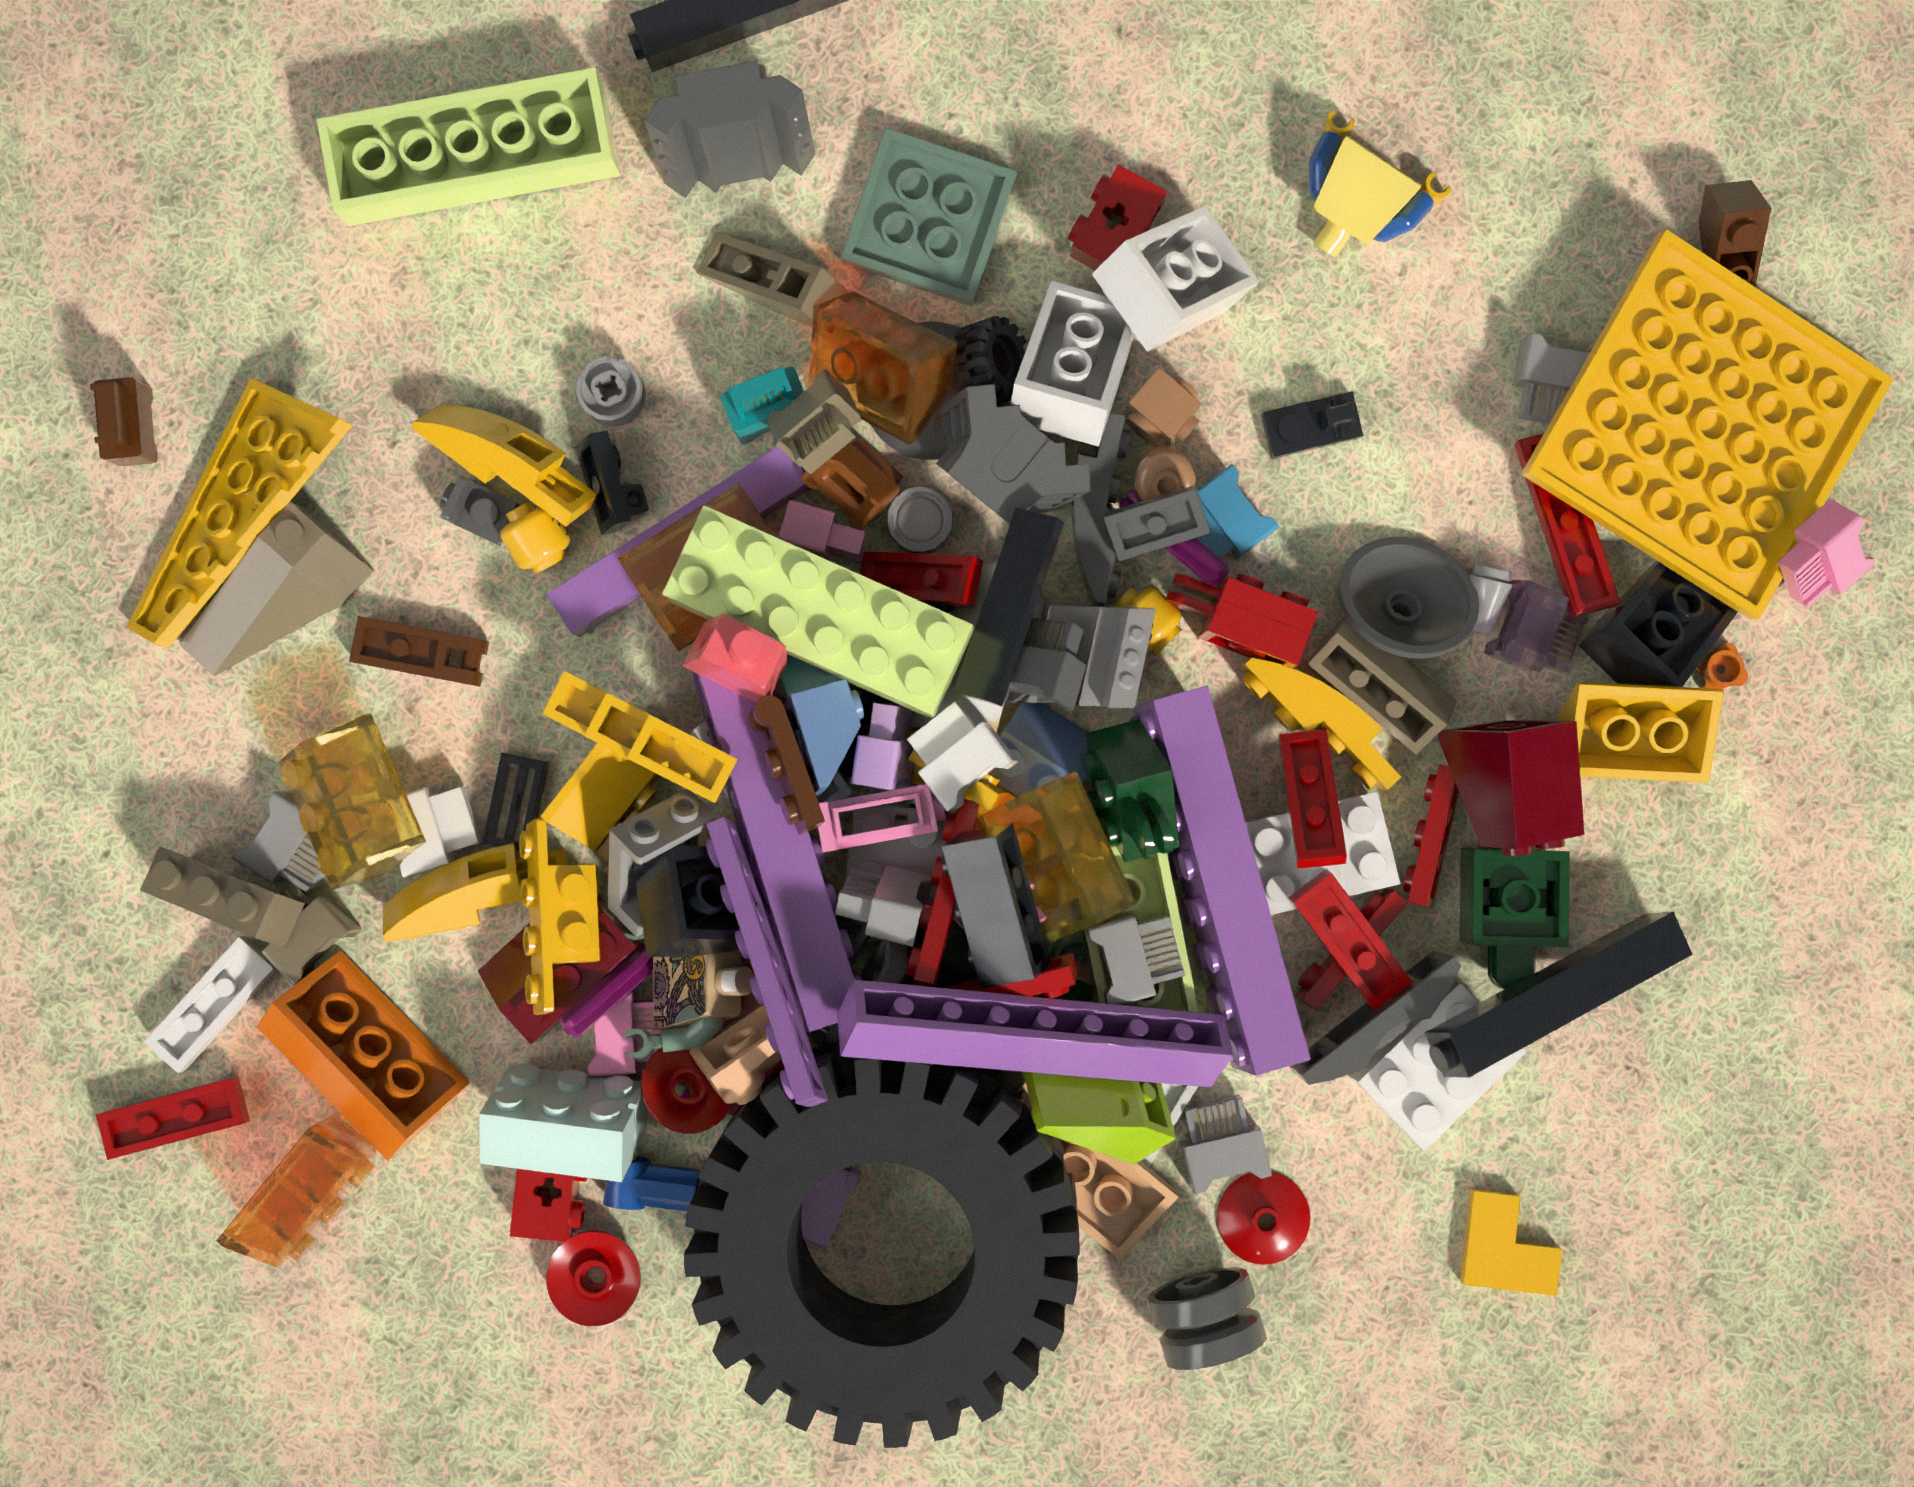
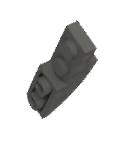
M1113 413L1109 414L1096 458L1078 455L1076 465L1089 464L1091 491L1073 500L1071 509L1077 562L1085 588L1094 605H1105L1107 597L1116 598L1121 571L1113 570L1116 551L1108 532L1104 515L1106 512L1114 510L1106 508L1107 502L1116 504L1121 476L1113 475L1116 458L1125 459L1131 431L1123 430L1125 416Z

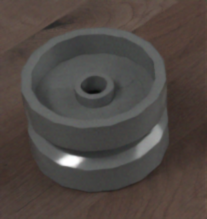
M1230 1267L1207 1270L1168 1282L1152 1291L1147 1297L1155 1325L1167 1328L1159 1340L1167 1367L1175 1370H1195L1217 1366L1252 1353L1267 1340L1258 1310L1247 1308L1255 1298L1246 1269Z

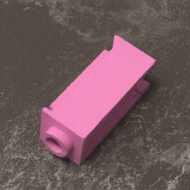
M927 784L819 803L825 822L818 827L822 852L938 832L937 821L946 820L943 805L931 793ZM915 799L919 823L847 836L842 835L838 812Z

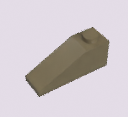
M717 231L696 272L700 276L792 320L825 332H829L848 293L844 286L820 266Z

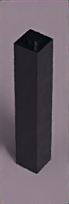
M666 0L631 13L630 16L635 31L627 34L637 61L646 58L651 71L655 72L849 0Z
M1674 911L1642 915L1424 1032L1430 1045L1429 1055L1433 1064L1442 1072L1443 1077L1470 1078L1693 955Z

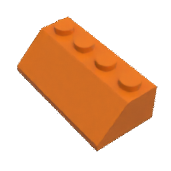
M341 950L273 1001L257 1025V1028L387 1161L412 1141L470 1084V1081Z

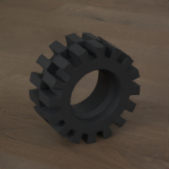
M993 316L966 325L956 332L954 338L957 341L951 344V351L955 352L957 356L951 358V365L958 366L959 373L954 374L956 382L963 381L964 385L960 389L961 391L966 387L995 384L996 404L999 405L1011 401L1014 383L1026 352L1023 345L1027 343L1024 335L1017 336L1019 328L1015 323L1009 325L1008 318Z

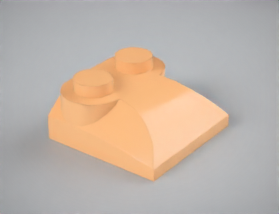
M764 1004L756 1005L722 1028L704 1046L689 1051L700 1070L725 1103L737 1102V1104L743 1105L755 1099L762 1091L761 1085L765 1081V1073L782 1059L780 1052H775L772 1049L766 1036L765 1024L769 1023L770 1020Z

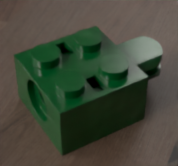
M1136 719L1085 733L1088 753L1082 754L1081 760L1086 778L1092 783L1093 790L1086 793L1087 804L1094 820L1101 819V827L1107 845H1115L1124 862L1139 858H1151L1157 853L1165 854L1178 848L1179 838L1172 769L1141 720Z
M1461 848L1459 942L1488 946V978L1498 988L1506 989L1536 973V947H1569L1570 851L1531 850V854L1504 856L1501 853V849Z

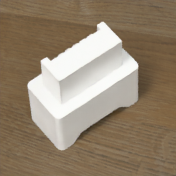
M953 702L907 739L926 764L918 774L947 812H954L964 805L965 791L995 767L1010 769L1018 762L991 725L987 722H981L976 726L958 702Z
M423 787L379 802L382 813L394 818L405 852V856L399 866L404 878L413 877L449 864L456 860L455 851L483 842L469 802L466 787H458L437 795L433 787Z

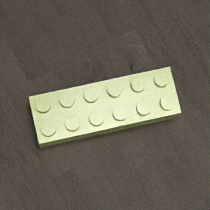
M595 67L316 119L332 210L348 226L621 176L605 86Z
M704 505L662 594L671 603L708 620L720 614L727 615L783 643L786 646L787 655L840 679H846L849 683L930 719L937 716L974 632L973 625Z

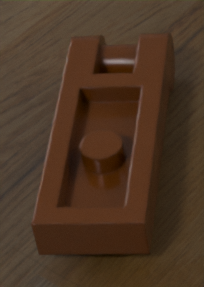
M358 616L349 662L481 687L483 673H480L479 669L482 654L487 655L490 641ZM451 648L464 651L461 668L448 666Z
M763 696L749 713V725L754 731L763 733L768 750L763 752L767 770L772 779L779 778L785 795L780 797L783 815L789 825H796L800 835L817 829L825 822L784 705L775 696Z

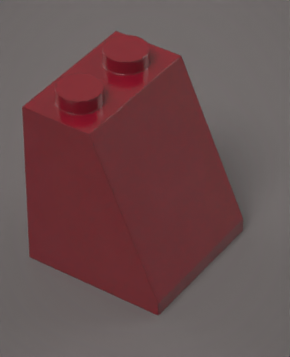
M1500 720L1446 729L1438 733L1439 743L1481 846L1501 848V853L1504 856H1521L1531 854V846L1534 845L1540 849L1560 848L1565 846V839L1585 835L1577 721Z

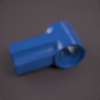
M636 1156V1161L632 1160L622 1182L606 1180L603 1204L611 1208L623 1210H641L648 1206L688 1211L689 1204L699 1188L700 1179L698 1176L700 1169L653 1164L646 1157Z

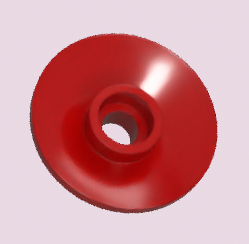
M659 1048L648 1059L641 1076V1094L650 1114L661 1125L678 1133L696 1134L714 1127L727 1114L731 1103H725L712 1087L689 1053L692 1049L663 1053V1048ZM676 1085L684 1086L687 1089V1099H683L677 1094L675 1090Z
M1271 1171L1272 1176L1260 1178L1252 1172L1237 1178L1223 1193L1217 1209V1225L1222 1240L1236 1256L1253 1264L1269 1265L1289 1258L1302 1246L1310 1227V1209L1304 1193L1291 1179ZM1263 1213H1271L1274 1216L1272 1226L1266 1229L1259 1227V1216Z
M584 1231L571 1236L552 1255L546 1273L547 1291L555 1308L568 1320L584 1326L606 1325L621 1318L634 1304L641 1286L640 1265L633 1250L621 1238L604 1231ZM592 1267L601 1268L605 1274L604 1281L600 1283L591 1281L588 1276L589 1269Z

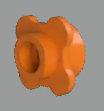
M1731 643L1720 644L1716 651L1707 654L1698 665L1696 670L1701 673L1704 680L1703 688L1723 690L1727 687L1745 684L1748 673L1742 658L1737 654L1738 650L1735 645ZM1718 665L1724 667L1722 674H1719L1716 670Z

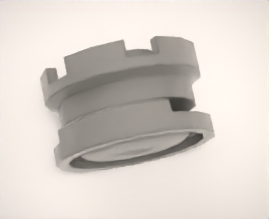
M608 356L595 358L585 365L581 376L577 378L576 393L579 403L592 419L602 425L616 427L628 424L639 415L644 407L646 398L644 382L633 366L622 358Z
M914 487L904 490L894 498L888 510L887 524L892 540L900 549L907 553L931 554L937 552L946 544L952 532L953 516L949 503L940 493L931 488Z

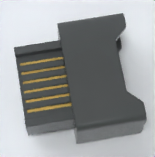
M1032 618L1004 701L1016 703L1026 695L1053 699L1060 704L1064 711L1073 712L1086 669V665L1076 658L1084 630L1070 621L1060 622Z

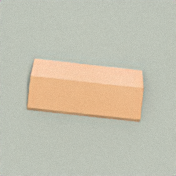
M1024 1081L1013 1094L1016 1095L1022 1089L1028 1093L1026 1082ZM1060 1139L1063 1145L1064 1166L1067 1173L1072 1172L1075 1181L1079 1227L1121 1260L1176 1201L1180 1193L1141 1161L1133 1165Z

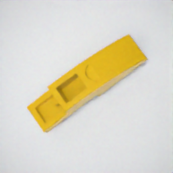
M440 404L415 420L411 427L433 446L440 449L485 484L498 475L512 488L518 490L564 526L569 525L591 508L597 496V493L561 467L566 452L528 428L502 416L463 405Z
M1250 658L1239 666L1246 674L1241 679L1245 686L1257 698L1261 699L1266 695L1278 708L1273 715L1290 733L1296 730L1299 732L1312 731L1318 725L1322 729H1327L1330 750L1336 755L1343 751L1355 765L1350 770L1366 788L1371 789L1375 785L1379 790H1388L1401 778L1397 771L1370 744V741L1383 729L1366 712L1343 694L1316 678L1275 662Z
M511 843L462 857L418 878L383 905V938L385 943L479 925V909L502 907L510 903L522 901V881L524 878H528L527 860L517 857L515 845ZM565 850L548 851V865H568Z

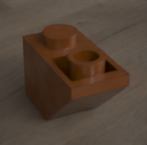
M1752 180L1705 185L1699 218V231L1702 253L1755 287L1771 206Z

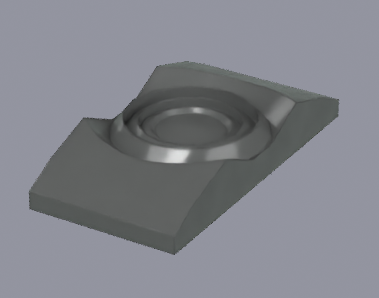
M1433 950L1406 971V974L1412 980L1411 984L1376 1011L1366 1002L1308 1047L1311 1060L1291 1065L1289 1068L1308 1085L1335 1080L1367 1068L1376 1051L1397 1038L1413 1022L1432 1017L1451 989L1461 968L1460 963L1454 956Z

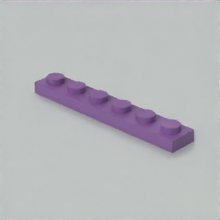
M726 817L719 818L707 823L711 839L706 841V848L714 866L721 868L726 883L720 886V890L727 909L730 913L735 912L740 927L739 930L735 931L737 945L745 959L750 958L755 974L750 977L752 992L760 1005H765L770 1020L769 1023L765 1024V1032L772 1049L775 1052H780L785 1070L780 1071L782 1086L789 1099L795 1098L796 1104L813 1107L828 1101L740 828Z

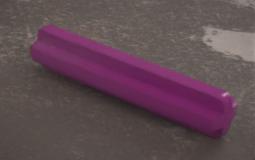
M1127 491L1119 503V508L1142 501L1137 491ZM1197 538L1164 547L1208 585H1220L1229 573L1228 564Z
M645 942L560 1016L559 1022L567 1035H572L575 1038L580 1037L653 972V957H647Z

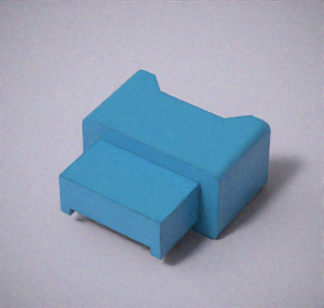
M1230 464L1197 489L1211 529L1209 534L1196 538L1219 558H1222L1231 551L1238 559L1277 530L1279 525L1273 517L1260 516L1237 486L1239 472L1233 464Z

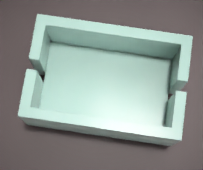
M532 1064L509 1065L498 1082L496 1091L492 1092L479 1113L480 1164L622 1182L633 1160V1153H636L646 1132L647 1107L641 1094V1081L631 1080L626 1076L619 1075L589 1077L588 1074L579 1070L556 1071L541 1069Z

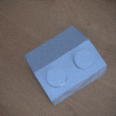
M846 679L790 694L783 704L816 797L830 785L861 726L859 719L864 717L860 697L857 691L850 692Z
M1022 701L999 736L1018 762L1010 769L995 767L990 772L1000 778L999 786L1036 808L1049 819L1057 822L1086 778L1081 755L1088 753L1085 735L1088 732L1044 703Z

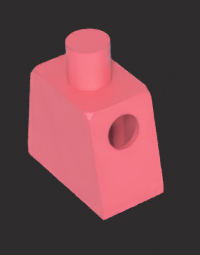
M720 614L704 622L683 667L757 703L763 696H772L787 666L786 646L783 643L727 615Z

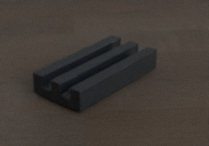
M501 753L482 844L498 847L514 843L516 851L520 852L519 841H514L529 768L535 769L523 831H526V824L538 818L549 762ZM511 764L518 765L519 768L504 838L496 837Z

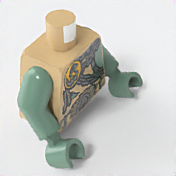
M632 932L624 933L627 938L632 940L644 939V933L638 937ZM739 951L693 957H653V1030H661V1034L651 1035L649 1032L636 1028L626 1031L624 1037L637 1038L642 1036L644 1044L639 1051L627 1052L625 1054L636 1059H646L653 1054L655 1049L663 1048V1053L699 1048L704 1046L723 1028L725 1020L738 1017L741 1012V996L752 992L750 977L754 976L749 967L741 966V953Z

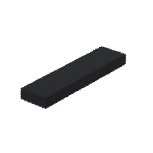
M1015 508L954 692L990 704L1003 706L1064 522L1058 517Z

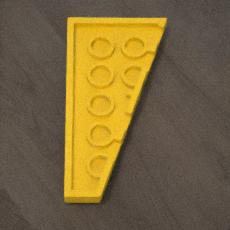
M250 378L126 628L148 641L168 649L238 565L257 537L286 507L353 425Z

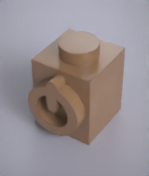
M1159 367L1128 402L1125 411L1130 415L1127 417L1126 422L1138 436L1150 445H1169L1175 437L1183 442L1200 422L1194 415L1202 403L1196 399L1199 394L1189 382L1179 376L1174 380Z

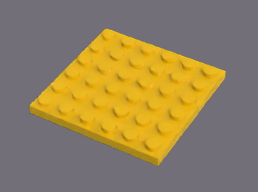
M1666 229L1659 232L1521 475L1750 620L1760 619L1783 578L1778 561L1798 544L1794 531L1824 505L1894 378Z

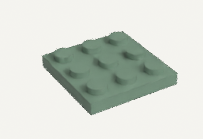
M885 127L841 255V263L973 307L1017 178V171Z

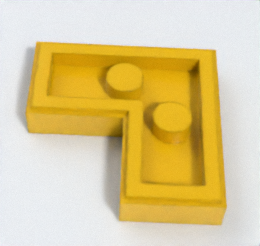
M1470 1188L1460 1282L1463 1285L1557 1296L1562 1248L1556 1245L1516 1241L1521 1196L1516 1193Z

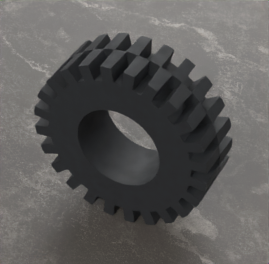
M838 1043L833 1052L823 1055L818 1054L816 1047L812 1048L828 1101L813 1107L796 1104L795 1098L791 1100L786 1095L780 1075L778 1076L775 1072L771 1073L761 1085V1093L743 1107L740 1106L733 1114L700 1171L698 1178L701 1179V1183L689 1204L685 1227L694 1228V1235L684 1253L685 1276H700L701 1284L692 1302L694 1315L699 1326L717 1321L721 1327L712 1351L725 1370L742 1359L751 1366L744 1391L754 1401L762 1406L777 1389L791 1397L785 1422L807 1432L816 1411L819 1410L826 1414L837 1416L833 1441L856 1446L863 1422L882 1424L884 1448L907 1447L913 1422L928 1421L934 1441L947 1439L957 1435L962 1409L971 1406L981 1422H984L1002 1410L1006 1384L1012 1382L1022 1392L1030 1386L1038 1376L1040 1350L1044 1347L1054 1352L1063 1336L1066 1304H1074L1077 1293L1078 1255H1080L1076 1187L1072 1172L1067 1173L1064 1166L1063 1145L1059 1138L1037 1131L1031 1115L1032 1107L1029 1094L1022 1089L1014 1095L1003 1086L1002 1070L844 1057L840 1055V1043ZM869 1162H890L909 1166L934 1178L953 1195L970 1224L975 1248L961 1273L948 1286L931 1297L902 1305H882L863 1301L849 1295L834 1285L821 1272L811 1257L806 1242L803 1239L801 1227L802 1204L807 1195L830 1175L853 1165Z

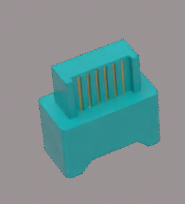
M782 366L727 388L728 391L721 394V400L739 442L747 444L759 435L771 431L767 421L768 415L773 411L785 409L804 393L795 368L790 366L784 369Z

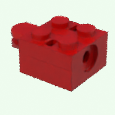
M1238 574L1236 579L1228 577L1217 587L1187 575H1174L1173 585L1211 601V604L1173 591H1168L1165 600L1205 618L1198 639L1248 658L1275 662L1290 669L1299 665L1319 612L1307 607L1308 599L1287 591H1282L1281 596L1274 595L1263 590L1265 584L1262 581L1243 574Z

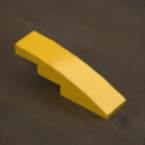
M566 671L563 672L542 713L716 803L738 760Z

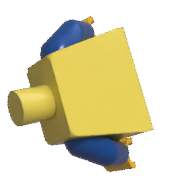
M1332 110L1327 116L1323 134L1309 159L1308 193L1316 201L1313 209L1328 219L1313 243L1328 254L1337 257L1351 235L1368 245L1372 239L1385 243L1413 230L1431 211L1433 206L1440 203L1450 193L1451 187L1447 186L1441 193L1433 191L1430 182L1437 175L1435 172L1429 174L1421 183L1411 178L1349 137L1355 123L1354 118L1351 117L1347 127H1336L1332 122L1336 110Z

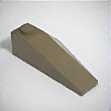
M290 501L257 537L179 645L208 672L216 676L258 653L264 647L283 636L301 629L305 624L326 612H331L344 605L375 570L308 509Z

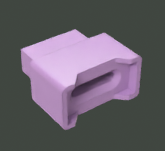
M894 703L873 704L869 735H858L851 778L852 784L895 790L896 785L912 787L915 763L908 758L914 748L907 740L912 710Z

